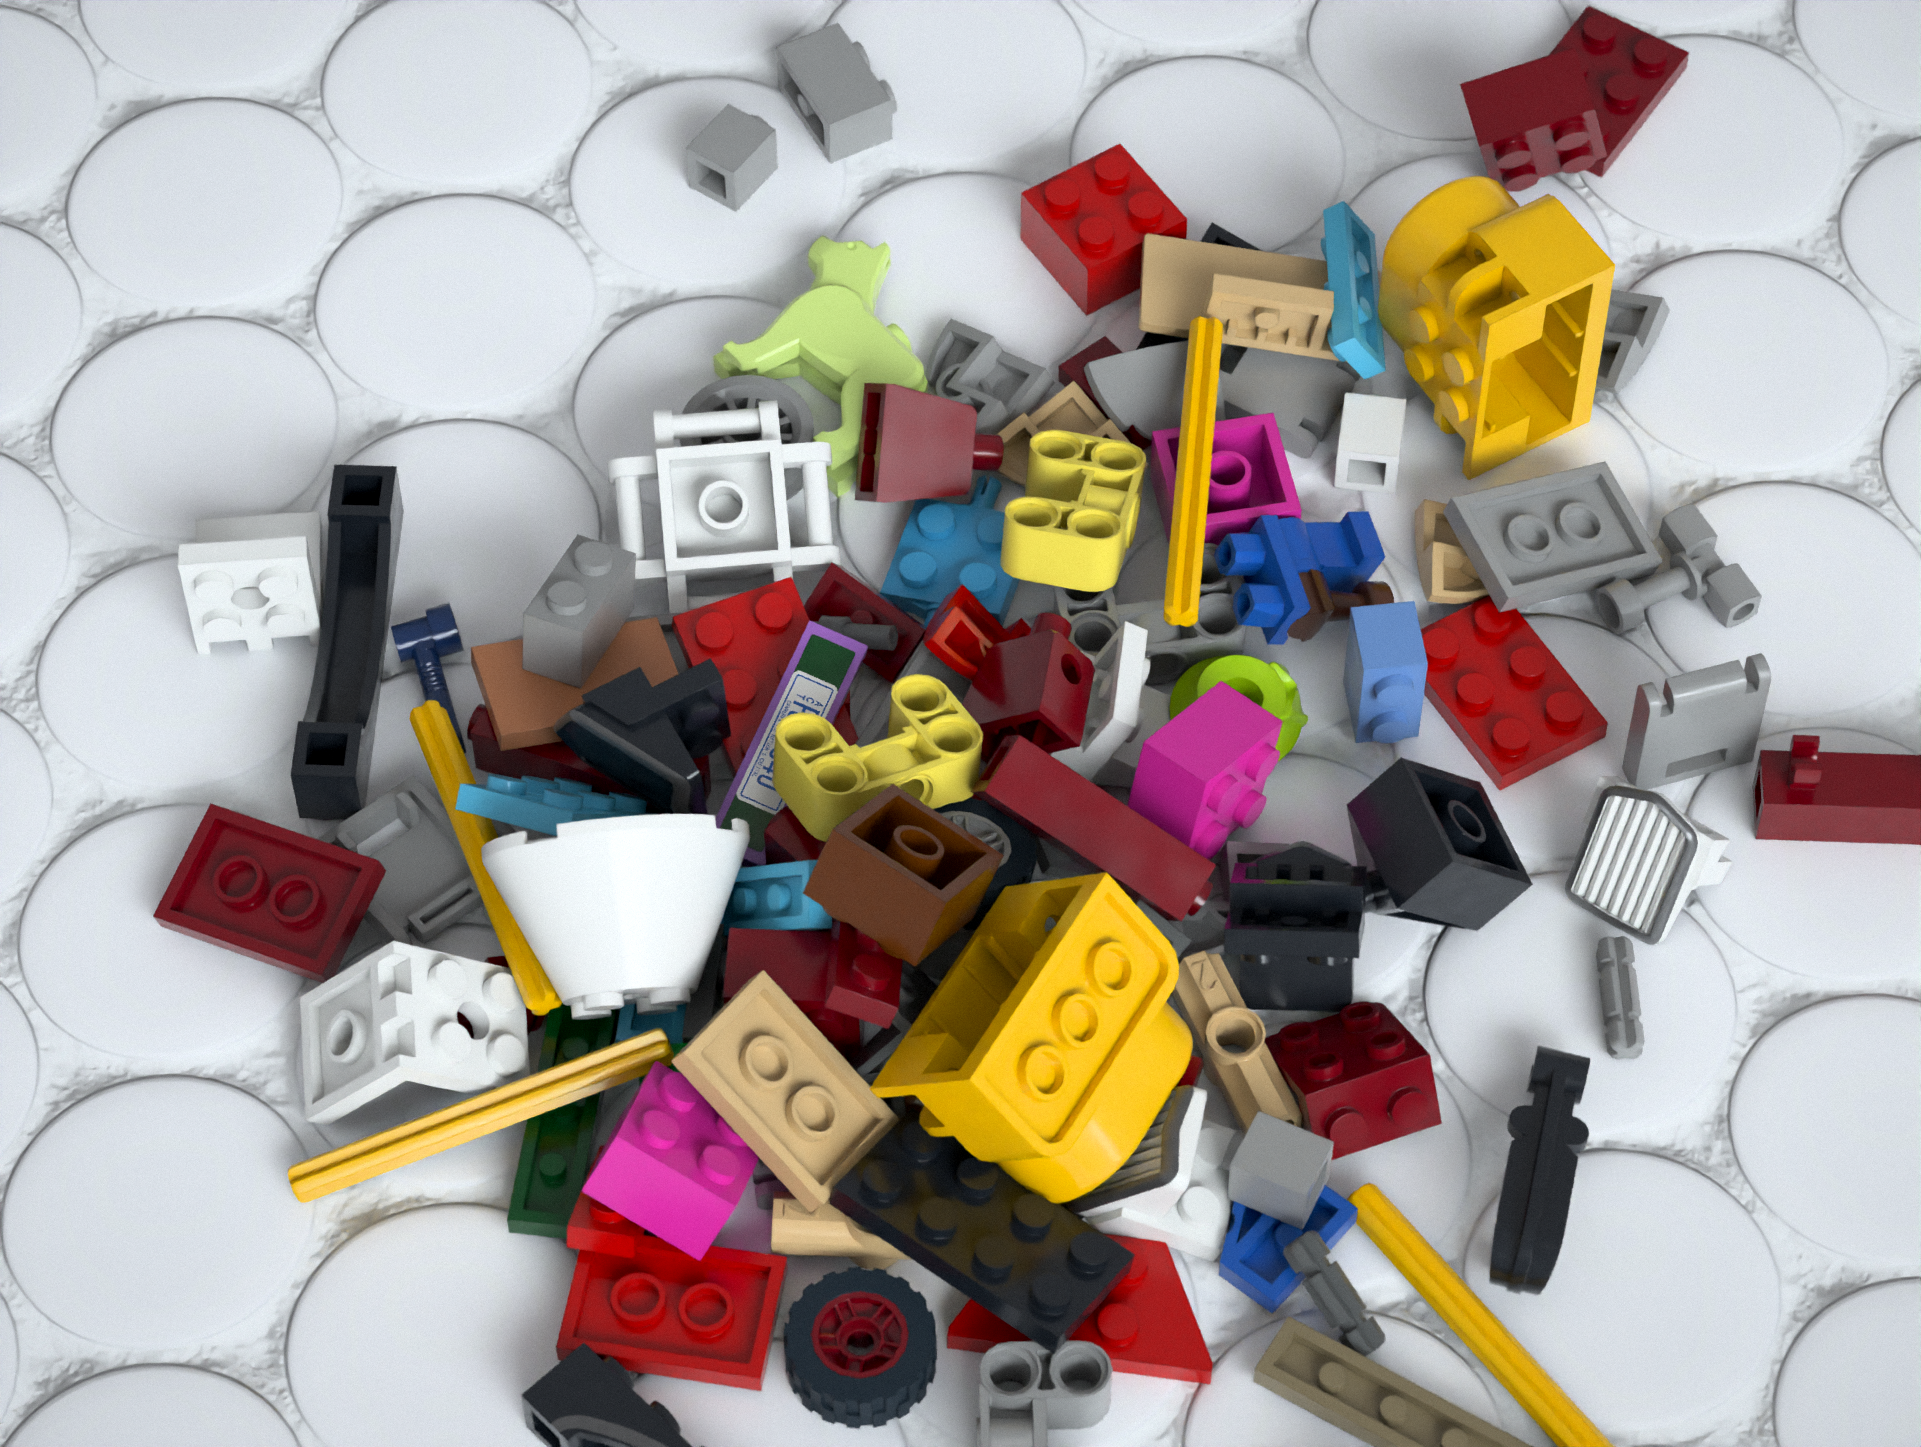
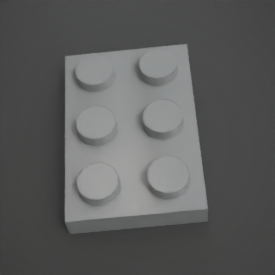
M1606 461L1451 497L1443 511L1499 612L1600 588L1620 578L1629 581L1653 575L1663 561Z

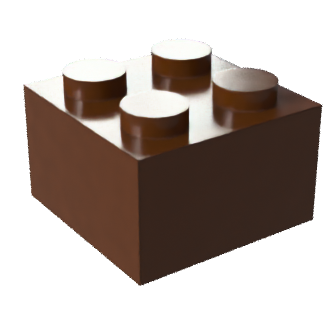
M891 784L832 829L803 894L822 905L824 911L832 918L851 924L877 941L882 950L887 954L906 960L913 966H916L973 919L1004 855L904 790Z

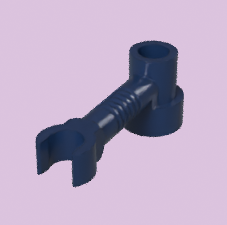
M445 603L425 609L426 616L391 626V631L401 663L414 660L425 701L436 700L441 707L446 709L464 753H467L440 662L441 657L464 651L450 603Z

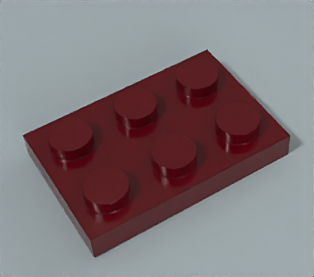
M1588 5L1549 55L1573 47L1576 49L1595 108L1607 157L1596 160L1594 165L1586 169V171L1602 178L1685 71L1689 52Z
M210 803L153 917L161 927L324 983L335 976L386 870L381 862L374 858Z

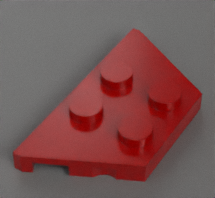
M1105 1234L1135 1254L1130 1272L1067 1341L1091 1342L1101 1347L1110 1357L1112 1371L1211 1385L1213 1362L1167 1243ZM972 1299L968 1301L952 1321L947 1332L948 1349L984 1354L997 1344L1033 1341Z

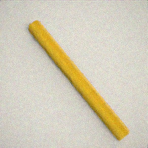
M1202 316L1195 317L1190 322L1163 615L1165 622L1171 626L1182 625L1190 627L1198 621L1223 324L1216 317L1208 319Z
M427 700L422 706L412 709L409 720L525 1007L531 1009L532 1013L536 1016L546 1015L551 1009L560 1007L562 1002L483 865L482 846L498 838L492 820L455 809L460 783L476 784V781L446 709L441 707L436 700Z
M655 1028L296 1163L288 1168V1179L291 1189L299 1202L306 1203L646 1075L655 1061L666 1067L670 1066L674 1058L671 1044L663 1029Z
M1366 1183L1348 1197L1347 1201L1358 1208L1356 1224L1558 1447H1614L1376 1185Z

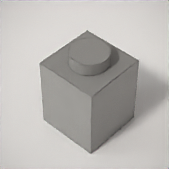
M730 104L686 147L689 187L735 212L778 168L776 129L769 126L759 116L749 115Z
M1258 1111L1247 1133L1237 1130L1226 1149L1222 1168L1230 1171L1227 1198L1303 1230L1330 1177L1334 1142Z

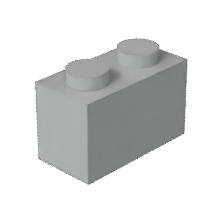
M839 23L776 47L778 87L830 164L892 139V114L897 111L894 93L886 80L878 81L870 69L868 56L861 43L858 41L852 43Z
M577 534L523 613L522 669L580 689L582 688L634 610L636 553Z

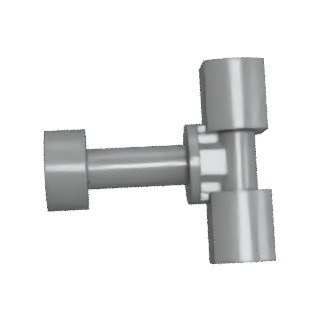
M1695 504L1681 506L1662 519L1658 536L1672 553L1670 570L1635 586H1632L1626 579L1620 578L1598 588L1596 591V604L1599 613L1607 627L1615 634L1623 633L1642 624L1645 608L1680 592L1689 600H1695L1703 596L1725 628L1739 625L1757 614L1762 595L1739 564L1725 566L1714 551L1718 536Z

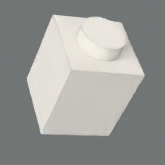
M1345 392L1334 488L1395 495L1406 399L1385 397L1380 394L1365 395Z

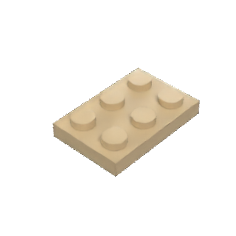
M764 970L752 977L671 1061L810 1213L824 1205L831 1197L833 1187L900 1120L881 1098H877L871 1092L867 1082Z

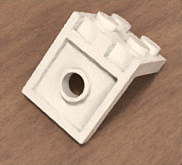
M320 511L196 519L195 543L178 544V569L198 654H210L211 642L246 640L248 651L273 649V638L309 636L311 646H319L323 613V539Z
M392 941L300 997L305 1121L329 1125L404 1081L480 1095L530 1076L526 1007L510 968ZM457 1012L465 1015L470 1021L474 1032L473 1039L468 1031L458 1024Z

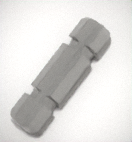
M1607 936L1599 940L1596 951L1597 968L1601 974L1599 986L1603 1020L1608 1031L1605 1033L1607 1052L1615 1059L1625 1057L1634 1059L1642 1054L1645 1040L1643 1024L1639 1021L1641 1007L1637 974L1632 965L1635 962L1633 943L1625 936L1616 938Z

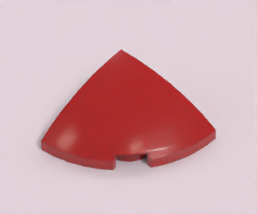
M962 584L949 593L936 610L925 631L923 643L946 665L973 681L987 650L994 644L1028 636L1031 627L1020 618L1004 629Z

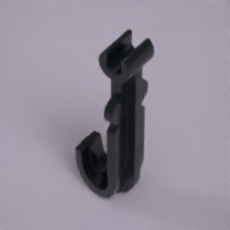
M1540 1045L1537 1046L1534 1065L1531 1067L1527 1085V1092L1534 1094L1532 1105H1522L1513 1109L1507 1123V1130L1515 1140L1511 1141L1499 1198L1489 1275L1490 1284L1506 1287V1291L1517 1294L1525 1292L1533 1295H1539L1544 1290L1557 1262L1564 1238L1578 1162L1576 1153L1581 1152L1585 1148L1589 1137L1587 1125L1579 1118L1572 1116L1574 1104L1579 1105L1582 1099L1590 1066V1058Z

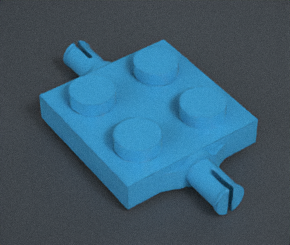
M986 475L977 478L971 500L967 504H955L932 499L915 500L880 594L903 611L913 613L925 620L923 625L927 627L944 598L963 584L1003 627L1020 579L1008 575L1000 566L1005 512L996 511L993 508L1002 490L1001 482L990 476L989 482H987Z

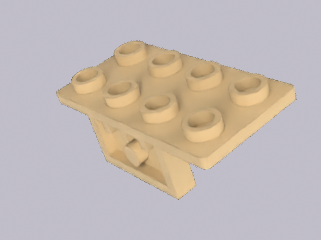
M1145 235L1142 244L1138 324L1141 331L1189 338L1190 322L1195 317L1202 316L1206 319L1216 317L1223 324V344L1340 361L1331 350L1327 338V330L1332 327L1331 316L1334 310V291L1324 290V284L1328 282L1327 261L1161 235ZM1378 270V280H1379V290H1380V275H1381V274H1380V271Z

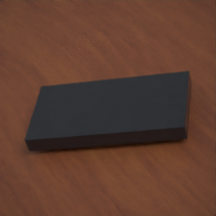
M911 1108L833 1187L829 1204L1052 1354H1055L1130 1272L1135 1254L1058 1203L1049 1202L1046 1198L1031 1192L1009 1176L996 1162L980 1161L954 1136H930L919 1123L920 1112Z

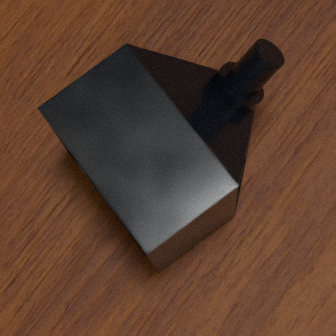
M1400 758L1346 805L1357 866H1367L1365 914L1372 912L1399 919L1478 931L1533 885L1481 782Z

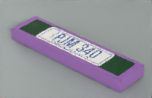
M810 620L715 818L716 828L732 830L731 819L735 818L742 819L749 824L750 841L741 863L745 867L766 865L764 829L767 828L768 823L779 810L788 806L775 790L772 783L776 726L783 718L801 712L813 713L824 717L833 725L867 654V645Z

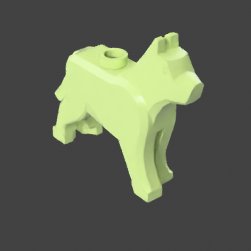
M821 236L810 247L808 254V265L816 277L810 289L792 300L760 336L741 344H736L731 340L723 345L722 352L713 356L714 372L721 379L739 375H757L772 379L801 376L821 393L841 405L842 426L834 431H822L813 437V442H826L831 445L832 464L826 467L828 488L838 498L850 491L852 484L857 478L864 383L896 384L928 393V381L924 375L923 364L912 353L910 342L903 330L894 323L885 326L874 315L881 286L891 266V259L889 258L891 252L888 244L884 242L875 248H871L863 241L837 243L826 236Z

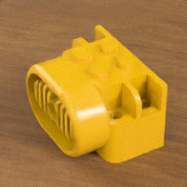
M1469 176L1451 181L1426 195L1403 216L1391 233L1384 250L1378 300V317L1382 327L1404 353V361L1409 374L1435 404L1434 422L1445 434L1459 433L1466 442L1462 473L1468 480L1590 421L1615 271L1613 261L1555 196L1547 194L1520 207L1499 182L1485 176Z
M1107 872L1007 886L1003 889L869 1089L877 1098L916 1095L924 1104L920 1113L919 1123L930 1136H954L980 1161L996 1162L1015 1181L1036 1195L1046 1198L1049 1202L1059 1204L1076 1199L1106 1181L1130 1158L1167 1102L1171 1091L1179 1083L1189 1064L1193 1047L1191 1031L1184 1020L1166 1002L1178 980L1179 963L1176 952L1165 936ZM1050 916L1056 922V926L1045 932V922Z

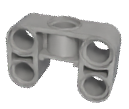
M1204 543L1198 621L1190 627L1182 625L1171 626L1165 622L1163 618L1165 599L1116 605L1112 587L1105 591L1087 592L1054 586L1053 613L1062 616L1071 624L1072 630L1068 640L1081 651L1096 657L1125 621L1148 630L1145 658L1150 660V671L1145 684L1160 685L1177 680L1190 667L1211 657L1244 655L1246 626L1238 625L1232 608L1233 596L1240 585L1237 576L1220 574L1214 558V552L1218 545Z
M1035 1341L1006 1342L997 1344L989 1349L981 1359L979 1368V1418H976L977 1447H1048L1047 1430L1083 1429L1093 1427L1101 1422L1109 1412L1111 1403L1112 1365L1110 1357L1101 1347L1085 1341H1066L1055 1354H1052ZM1083 1379L1090 1381L1095 1386L1089 1390L1078 1391L1069 1388L1065 1384L1071 1380ZM1013 1380L1024 1384L1026 1387L1019 1391L1007 1392L997 1388L996 1385L1002 1381Z

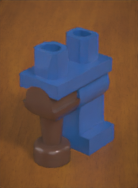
M1369 511L1347 512L1340 522H1304L1300 518L1294 517L1278 519L1277 515H1260L1249 532L1226 534L1214 552V558L1220 574L1243 576L1245 581L1233 596L1232 608L1238 625L1261 627L1267 645H1284L1289 638L1288 635L1291 638L1301 639V642L1310 640L1326 622L1350 620L1351 607L1394 603L1392 590L1386 582L1368 581L1386 557Z

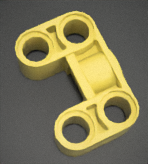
M1047 430L1035 434L1031 438L1029 446L1025 497L1016 498L1005 507L1000 566L1003 571L1017 579L1080 591L1099 592L1113 587L1118 580L1127 549L1132 546L1140 513L1146 455L1142 449L1124 441L1063 430Z
M908 675L897 680L892 687L887 739L859 748L857 744L849 746L830 722L816 714L801 712L783 718L776 726L772 783L775 790L805 829L815 838L827 842L833 828L891 784L896 785L931 809L965 801L972 797L973 793L970 791L979 777L983 732L977 722L943 682L929 675Z

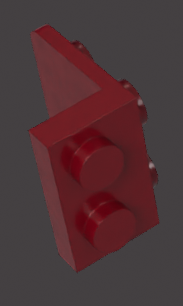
M1355 1002L1345 1006L1340 1013L1313 1022L1291 1023L1284 1026L1279 1033L1265 1038V1043L1284 1080L1298 1096L1300 1111L1303 1115L1304 1130L1334 1142L1332 1160L1442 1124L1430 1054L1383 1003Z

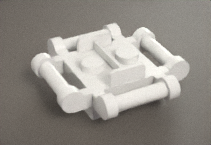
M777 400L758 402L759 408L678 415H672V409L653 410L656 455L622 457L607 462L608 480L610 483L615 484L620 548L636 553L635 587L667 582L670 614L685 613L741 594L687 597L686 580L699 579L701 582L754 578L759 577L760 574L773 573L774 582L788 577L793 579L792 571L824 572L832 562L841 565L840 547L833 545L826 468L832 464L831 445L826 442L782 444ZM761 433V440L684 447H675L674 445L675 439ZM796 467L802 469L808 547L791 548L784 468ZM647 479H658L665 553V558L646 560L640 482Z

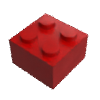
M1120 143L1021 193V240L1086 316L1140 289L1142 244L1146 234L1186 239L1187 218Z

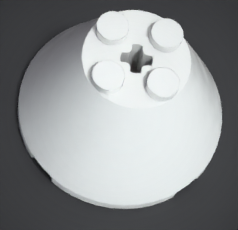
M708 814L636 815L556 824L557 837L527 841V831H520L491 840L481 848L482 862L561 1002L564 1005L571 1006L572 1019L585 1020L608 1017L612 1015V1009L622 1008L628 1004H636L638 1015L665 1014L677 1011V1005L689 1003L690 994L695 993L698 989L750 841L749 824L746 821L738 818L731 819L732 830L716 828L715 815Z

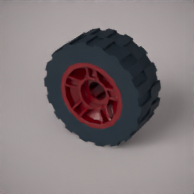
M850 1267L845 1272L836 1273L833 1271L823 1275V1280L816 1284H809L802 1291L803 1296L798 1302L794 1301L789 1309V1322L785 1323L783 1334L786 1372L789 1373V1384L794 1394L798 1393L802 1398V1405L811 1413L815 1411L822 1415V1420L831 1424H835V1422L847 1424V1428L860 1429V1426L873 1425L874 1428L886 1425L888 1420L895 1417L900 1419L910 1413L909 1408L916 1402L920 1404L927 1395V1386L929 1382L933 1383L936 1373V1323L933 1312L927 1310V1300L920 1291L915 1292L907 1280L900 1276L898 1278L890 1276L886 1270L874 1268L872 1271L861 1270V1267ZM852 1345L856 1349H867L870 1345H873V1348L867 1354L857 1355L852 1353L848 1346Z

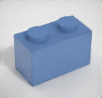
M1414 601L1351 607L1343 683L1356 743L1372 741L1394 743L1404 738L1419 736L1428 662Z

